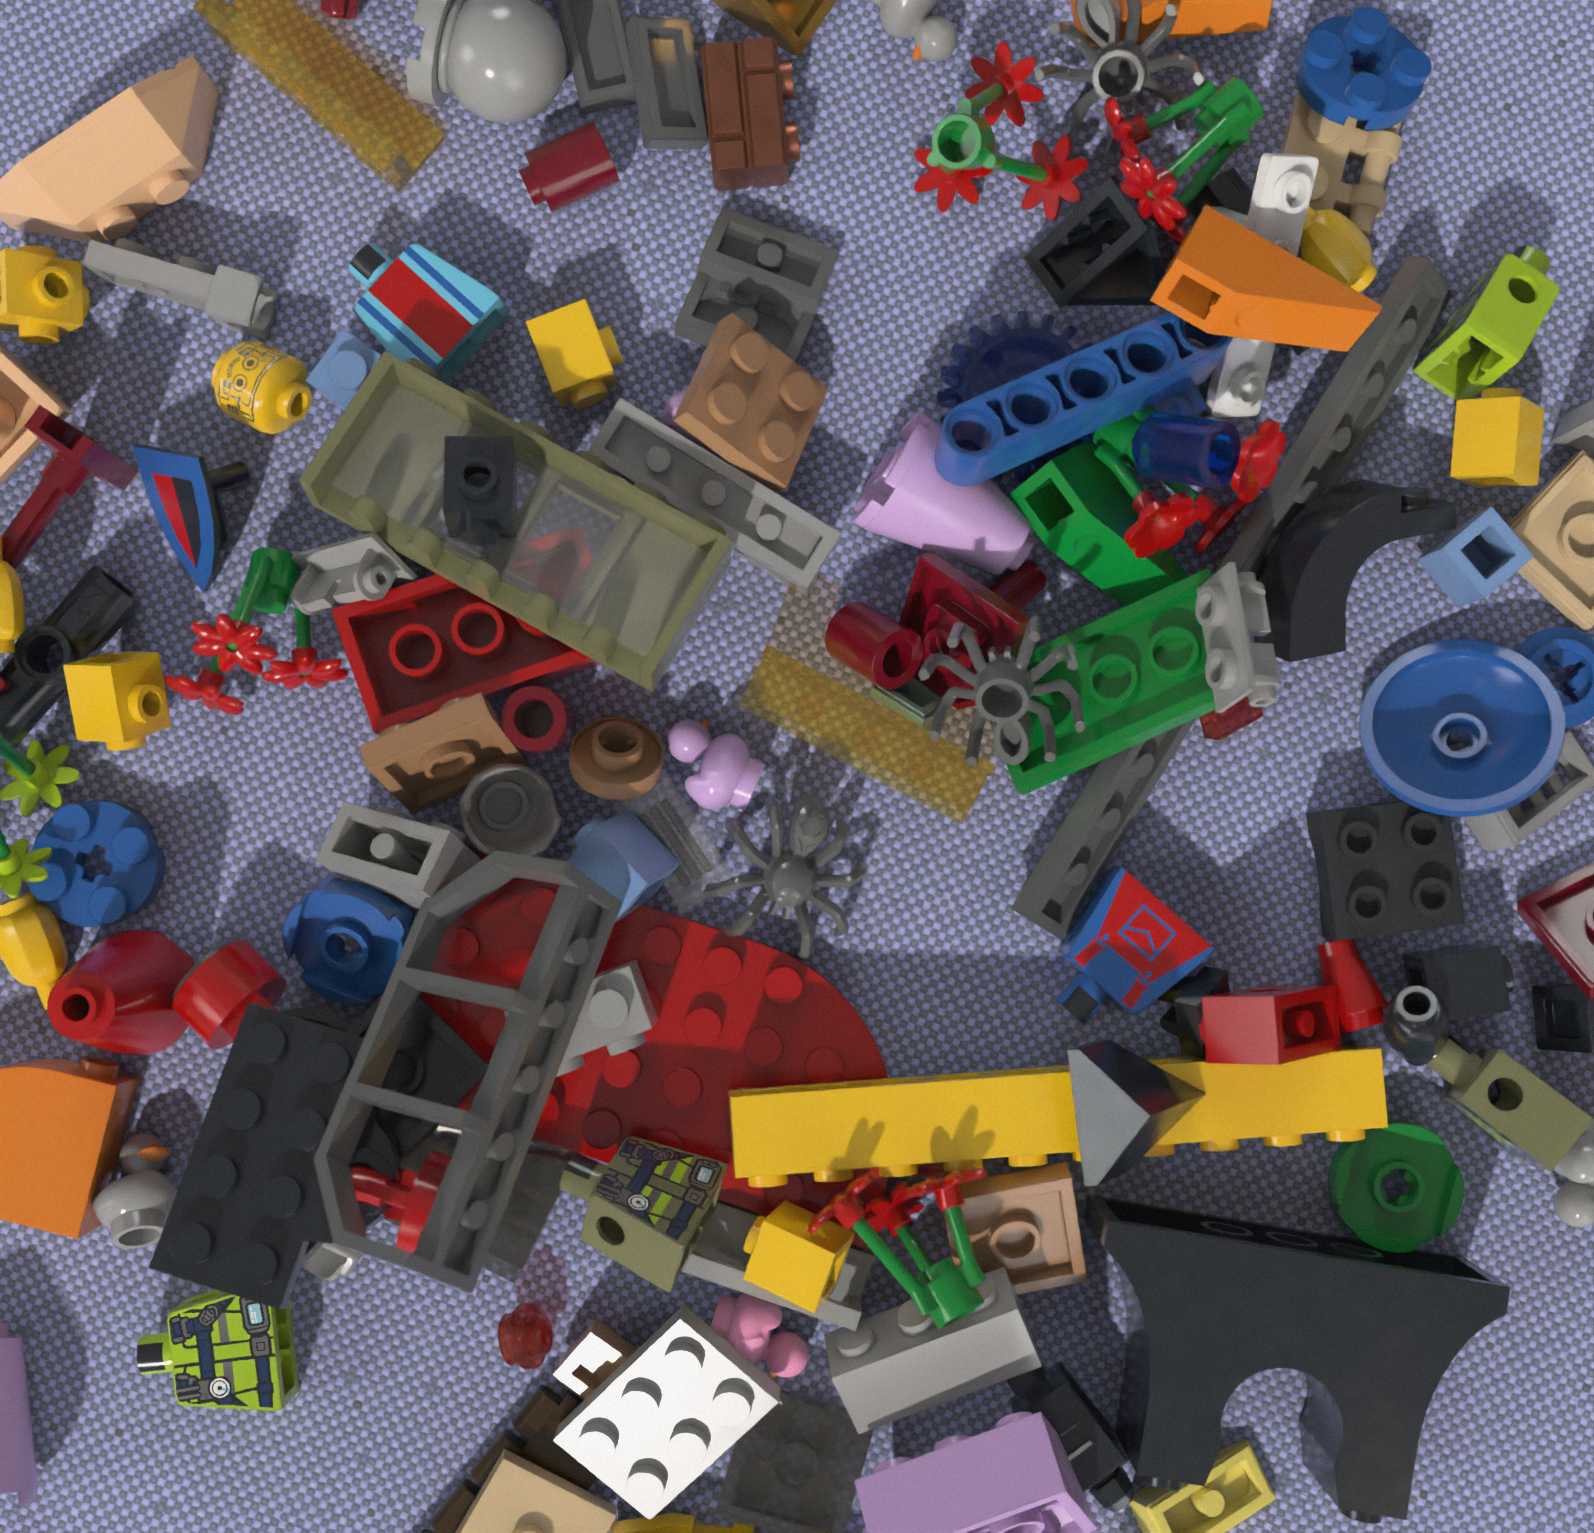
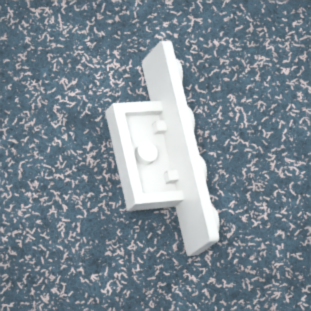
M1265 153L1260 159L1248 215L1224 207L1211 208L1297 256L1319 160L1309 155ZM1233 337L1211 376L1205 402L1208 408L1204 412L1216 418L1256 416L1260 411L1276 343ZM1188 338L1190 341L1204 346L1200 341Z

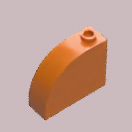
M83 1056L80 1058V1062L64 1059L28 1060L0 1068V1220L76 1239L102 1225L96 1216L95 1210H93L92 1204L96 1195L114 1180L139 1077L120 1073V1064L116 1061L93 1056Z

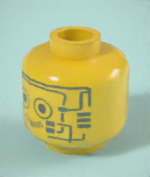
M258 340L241 342L234 348L228 349L219 357L214 366L212 385L218 406L227 416L258 431L276 434L287 430L295 422L304 418L312 401L310 384L305 381L309 374L303 362Z

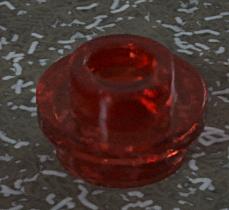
M532 1302L518 1304L513 1312L505 1313L500 1319L498 1342L505 1362L510 1366L519 1365L524 1370L537 1369L543 1364L546 1353H549L552 1348L553 1330L551 1322L547 1315L541 1314L539 1308Z

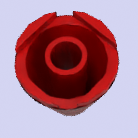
M131 929L111 934L92 946L54 985L47 1001V1012L51 1024L60 1034L69 1039L119 1055L144 1056L161 1051L175 1043L189 1026L173 1010L172 1003L177 985L195 965V962L185 950H181L167 936L157 931Z

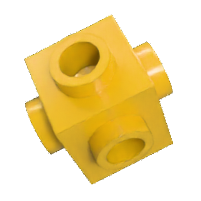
M21 246L16 250L4 248L0 251V330L18 332V339L26 343L47 345L58 343L60 341L59 337L84 325L83 320L86 318L89 310L90 296L87 286L82 282V262L57 258L56 250L43 246Z

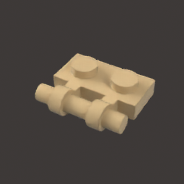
M1298 91L1294 98L1279 154L1309 155L1318 158L1319 165L1309 206L1314 211L1334 209L1350 214L1349 220L1367 238H1370L1375 218L1383 215L1388 193L1383 188L1389 166L1398 161L1403 143L1402 138L1398 135L1401 122L1386 129L1365 131L1356 128L1358 120L1348 116L1345 124L1341 125L1328 120L1316 112L1306 102L1300 91ZM1348 156L1365 161L1358 185L1341 182Z

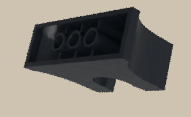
M1088 1194L1084 1220L1102 1246L1110 1253L1118 1272L1124 1295L1127 1319V1351L1115 1431L1136 1474L1142 1476V1480L1147 1484L1166 1490H1180L1183 1483L1205 1486L1222 1446V1415L1226 1403L1234 1390L1256 1373L1274 1368H1289L1305 1373L1307 1396L1303 1412L1299 1418L1303 1464L1318 1481L1322 1489L1340 1509V1512L1353 1520L1370 1524L1380 1523L1382 1516L1406 1520L1420 1433L1434 1391L1444 1372L1462 1347L1478 1331L1492 1321L1507 1314L1511 1287L1463 1256L1422 1249L1405 1253L1388 1252L1377 1249L1356 1238Z

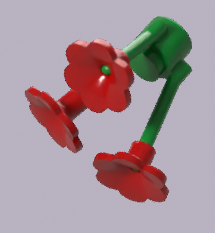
M1150 406L1096 430L1093 435V443L1097 447L1094 456L1113 471L1133 498L1132 508L1139 516L1138 521L1124 535V541L1127 546L1131 548L1138 558L1150 556L1157 549H1167L1178 543L1184 536L1185 529L1196 520H1199L1204 526L1200 541L1196 545L1194 552L1202 556L1213 542L1218 540L1230 527L1235 518L1247 505L1257 497L1260 489L1267 487L1273 480L1278 468V458L1286 444V434L1280 431L1279 422L1271 419L1265 420L1258 431L1251 434L1246 441L1234 436L1223 439L1158 413ZM1156 428L1220 454L1221 461L1236 466L1231 480V488L1238 492V499L1228 504L1220 505L1206 492H1203L1201 495L1198 494L1155 456L1161 447L1162 441L1156 436ZM1131 466L1135 470L1147 468L1176 494L1167 500H1159L1153 491H1145L1128 467Z

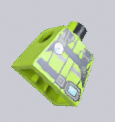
M1520 246L1513 254H1504L1466 291L1412 372L1457 401L1474 399L1482 390L1486 389L1518 363L1560 292L1557 283L1545 276L1551 266L1548 256L1541 250L1531 246ZM1473 336L1482 343H1475L1470 339Z
M214 1289L189 1297L169 1311L167 1318L168 1332L142 1335L138 1341L137 1364L142 1375L173 1372L175 1399L182 1406L276 1411L282 1410L299 1391L290 1299L286 1309H276Z

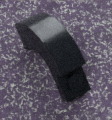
M1365 479L1347 482L1316 498L1286 527L1266 561L1259 582L1264 584L1265 599L1271 631L1265 636H1254V643H1272L1275 657L1288 662L1346 651L1347 596L1352 581L1362 564L1375 551L1390 542L1456 529V503L1430 498L1427 488H1401Z

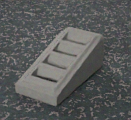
M1565 728L1564 744L1558 761L1570 782L1564 785L1555 770H1553L1552 774L1542 785L1548 796L1544 797L1540 789H1538L1521 801L1526 808L1525 811H1522L1520 806L1516 804L1502 811L1487 815L1463 817L1485 850L1494 851L1517 846L1594 786V766L1570 728Z

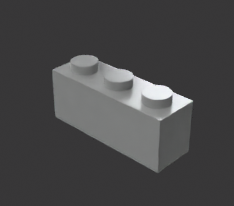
M1005 1266L985 1273L984 1275L987 1280L976 1287L984 1300V1304L942 1329H937L929 1313L921 1316L911 1299L903 1305L859 1320L856 1331L841 1327L824 1334L831 1379L858 1434L1042 1367L1029 1322Z

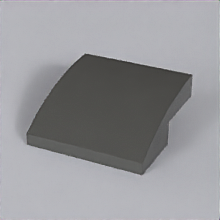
M722 207L700 255L698 273L676 319L675 335L707 347L717 323L733 312L798 364L834 271L839 251Z

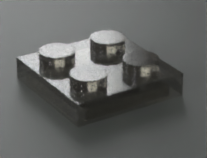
M781 1389L779 1403L733 1444L716 1502L715 1514L778 1533H844L856 1494L854 1480L861 1477L874 1429L858 1434L846 1408Z

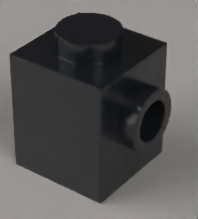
M444 437L443 513L449 538H460L463 542L472 545H492L499 542L501 538H517V461L513 437Z

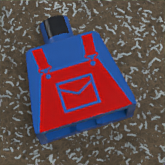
M1111 866L1058 951L1079 973L1056 998V1001L1084 1026L1108 998L1125 1012L1135 1016L1206 960L1215 949L1123 867Z

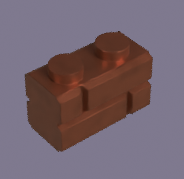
M772 37L742 40L741 43H736L735 41L705 43L700 48L714 189L728 191L748 189L750 186L759 188L789 183L788 163L800 161L797 122L785 123L783 101L794 100L791 60L779 61L777 39Z

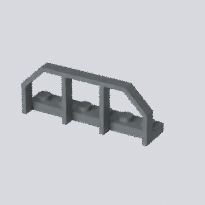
M495 850L436 892L432 898H428L421 903L314 1156L333 1243L411 1270L451 1287L473 1293L623 903L567 861ZM514 877L560 884L530 962L525 969L518 991L429 972L448 925ZM420 992L510 1011L500 1032L497 1045L479 1090L474 1097L470 1112L381 1089ZM373 1106L462 1130L425 1226L420 1233L414 1253L366 1237L349 1163Z

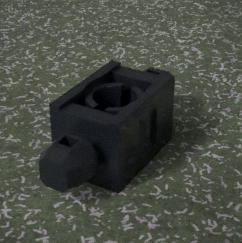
M1059 1361L1047 1371L1042 1363V1367L1006 1380L1015 1394L1010 1398L1012 1413L1030 1412L1035 1414L1041 1412L1058 1433L1083 1493L1089 1489L1097 1501L1104 1508L1112 1512H1118L1133 1500L1134 1492L1131 1480L1121 1466L1127 1460L1120 1450L1116 1431L1062 1361Z

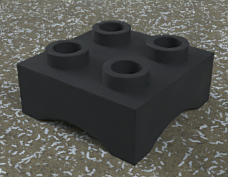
M1403 800L1306 813L1308 834L1314 852L1319 881L1320 921L1323 938L1338 941L1465 924L1450 816L1421 810Z

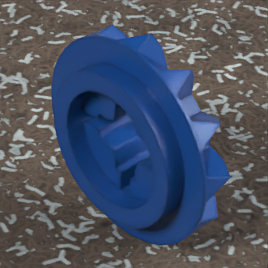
M1566 627L1548 628L1527 636V639L1515 652L1533 662L1547 677L1549 676L1548 669L1546 668L1547 662L1554 669L1564 666H1577L1569 672L1570 675L1563 681L1564 688L1566 689L1565 695L1561 690L1556 689L1564 709L1565 728L1578 726L1594 717V640L1581 631Z

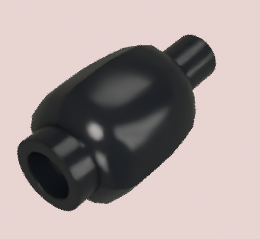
M1422 986L1400 988L1392 996L1383 1016V1032L1390 1046L1407 1063L1413 1066H1422L1425 1064V1061L1433 1060L1440 1053L1447 1040L1449 1028V1013L1444 1001L1436 991Z

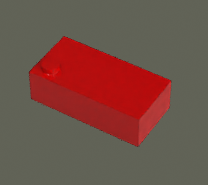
M578 525L528 542L509 573L569 604L593 565L581 526ZM491 555L484 557V559L489 560ZM438 574L390 589L382 599L376 601L364 599L331 609L373 732L377 735H380L381 732L393 725L410 724L435 713L444 703L454 698L471 697L482 692L490 703L508 697L523 687L540 686L600 665L597 661Z

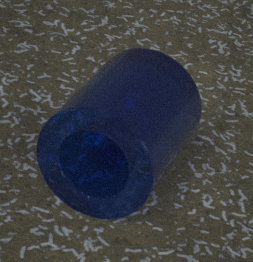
M1164 412L1150 414L1137 429L1132 440V455L1139 473L1145 478L1211 489L1222 488L1231 480L1239 463L1241 451L1240 436L1233 423L1225 420Z

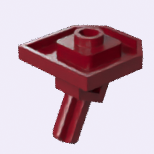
M930 551L920 555L899 623L915 631L921 637L923 643L922 660L913 677L941 698L953 686L974 689V686L969 685L944 666L937 665L927 680L921 681L918 672L926 657L932 653L948 655L972 673L977 674V670L962 638H960L956 648L947 646L948 637L956 621L963 622L973 631L986 663L989 661L988 652L991 647H995L998 654L1004 653L1006 646H1010L1011 655L1017 658L1026 626L1030 619L1029 616L1020 610L1045 588L1047 583V577L1040 571L1039 565L1032 560H1027L1016 571L1011 569L1007 571L988 589L935 552ZM958 697L952 706L959 710L976 706L975 700Z

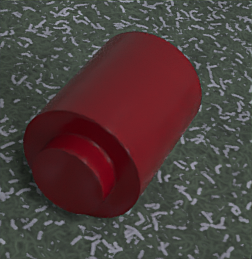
M594 121L524 152L529 165L518 170L534 206L546 201L551 213L620 182L614 163Z
M852 602L839 609L832 617L826 630L825 645L830 656L884 689H896L903 686L914 676L920 666L923 656L921 637L912 629L863 602Z
M527 686L515 691L506 700L501 712V725L508 740L516 747L538 754H551L563 749L570 742L576 728V717L573 708L562 696L544 687Z

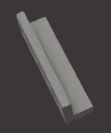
M622 398L618 400L587 452L603 460L610 467L611 474L631 485H634L635 482H643L656 488L668 499V505L690 517L693 513H700L716 521L726 531L725 536L732 539V552L805 597H808L817 582V574L841 537V533Z
M718 1200L716 1210L682 1272L856 1331L862 1314L860 1299L875 1257L872 1250L851 1244L834 1292L815 1313H812L743 1279L751 1257L750 1254L744 1252V1244L754 1221L762 1214Z

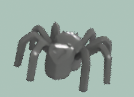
M1076 0L1075 8L1080 23L1086 33L1100 46L1101 51L1099 53L1080 30L1070 22L1062 20L1050 25V34H1063L1089 63L1093 65V69L1088 70L1049 64L1037 68L1034 72L1038 82L1050 78L1073 82H1093L1094 87L1078 101L1062 137L1064 135L1069 136L1073 145L1088 109L1100 98L1106 101L1115 97L1118 106L1119 103H1123L1126 113L1132 112L1131 99L1133 98L1137 100L1141 107L1146 104V99L1142 92L1143 89L1163 99L1169 106L1180 100L1172 89L1152 79L1150 73L1180 67L1191 73L1197 86L1203 83L1204 76L1200 64L1184 54L1175 53L1156 59H1148L1153 50L1172 31L1178 15L1177 6L1173 4L1165 5L1166 11L1160 25L1138 46L1136 44L1141 16L1140 0H1127L1128 15L1124 41L1119 40L1121 12L1120 5L1116 0ZM1186 114L1175 119V126L1179 131L1186 128ZM1107 121V144L1103 158L1108 163H1111L1117 157L1120 142L1112 137L1111 126Z
M1036 615L1028 620L1017 658L1011 655L1010 646H1006L1004 653L998 654L995 647H991L988 652L989 661L986 663L973 631L963 622H954L947 640V646L956 648L960 638H962L977 670V674L972 673L948 655L932 653L926 657L918 672L921 681L927 680L937 665L944 666L966 683L974 686V689L953 686L947 690L936 708L929 733L930 739L933 741L939 740L947 711L958 697L975 700L977 709L973 714L965 757L968 766H976L978 764L986 719L993 721L994 748L998 757L1002 761L1014 766L1025 760L1029 754L1032 742V719L1027 710L1037 714L1044 733L1045 761L1054 762L1056 758L1055 727L1050 711L1046 705L1030 698L1060 691L1071 704L1077 733L1085 730L1081 697L1066 680L1056 679L1041 684H1034L1035 681L1064 658H1066L1069 669L1077 670L1076 646L1067 643L1057 647L1032 670L1028 671L1026 668L1035 643L1041 639V619Z
M816 795L803 797L795 804L789 821L790 847L785 852L783 810L779 803L769 796L765 799L764 804L770 812L772 857L768 858L754 847L743 827L736 819H727L725 829L734 838L742 853L761 868V872L735 876L719 883H708L703 892L708 897H720L741 888L761 886L762 890L735 924L724 926L723 931L725 935L729 937L742 935L755 921L765 904L771 901L767 913L770 916H774L779 908H783L782 920H788L792 908L795 909L802 941L801 946L795 950L794 956L800 959H807L813 949L814 929L806 903L810 901L833 918L836 924L834 936L838 937L848 933V921L843 910L816 891L817 887H851L866 876L867 869L864 861L859 858L855 864V870L849 874H817L819 868L841 852L849 837L850 827L844 820H836L837 834L834 840L813 858L808 859V854L818 847L829 834L830 818L822 801Z

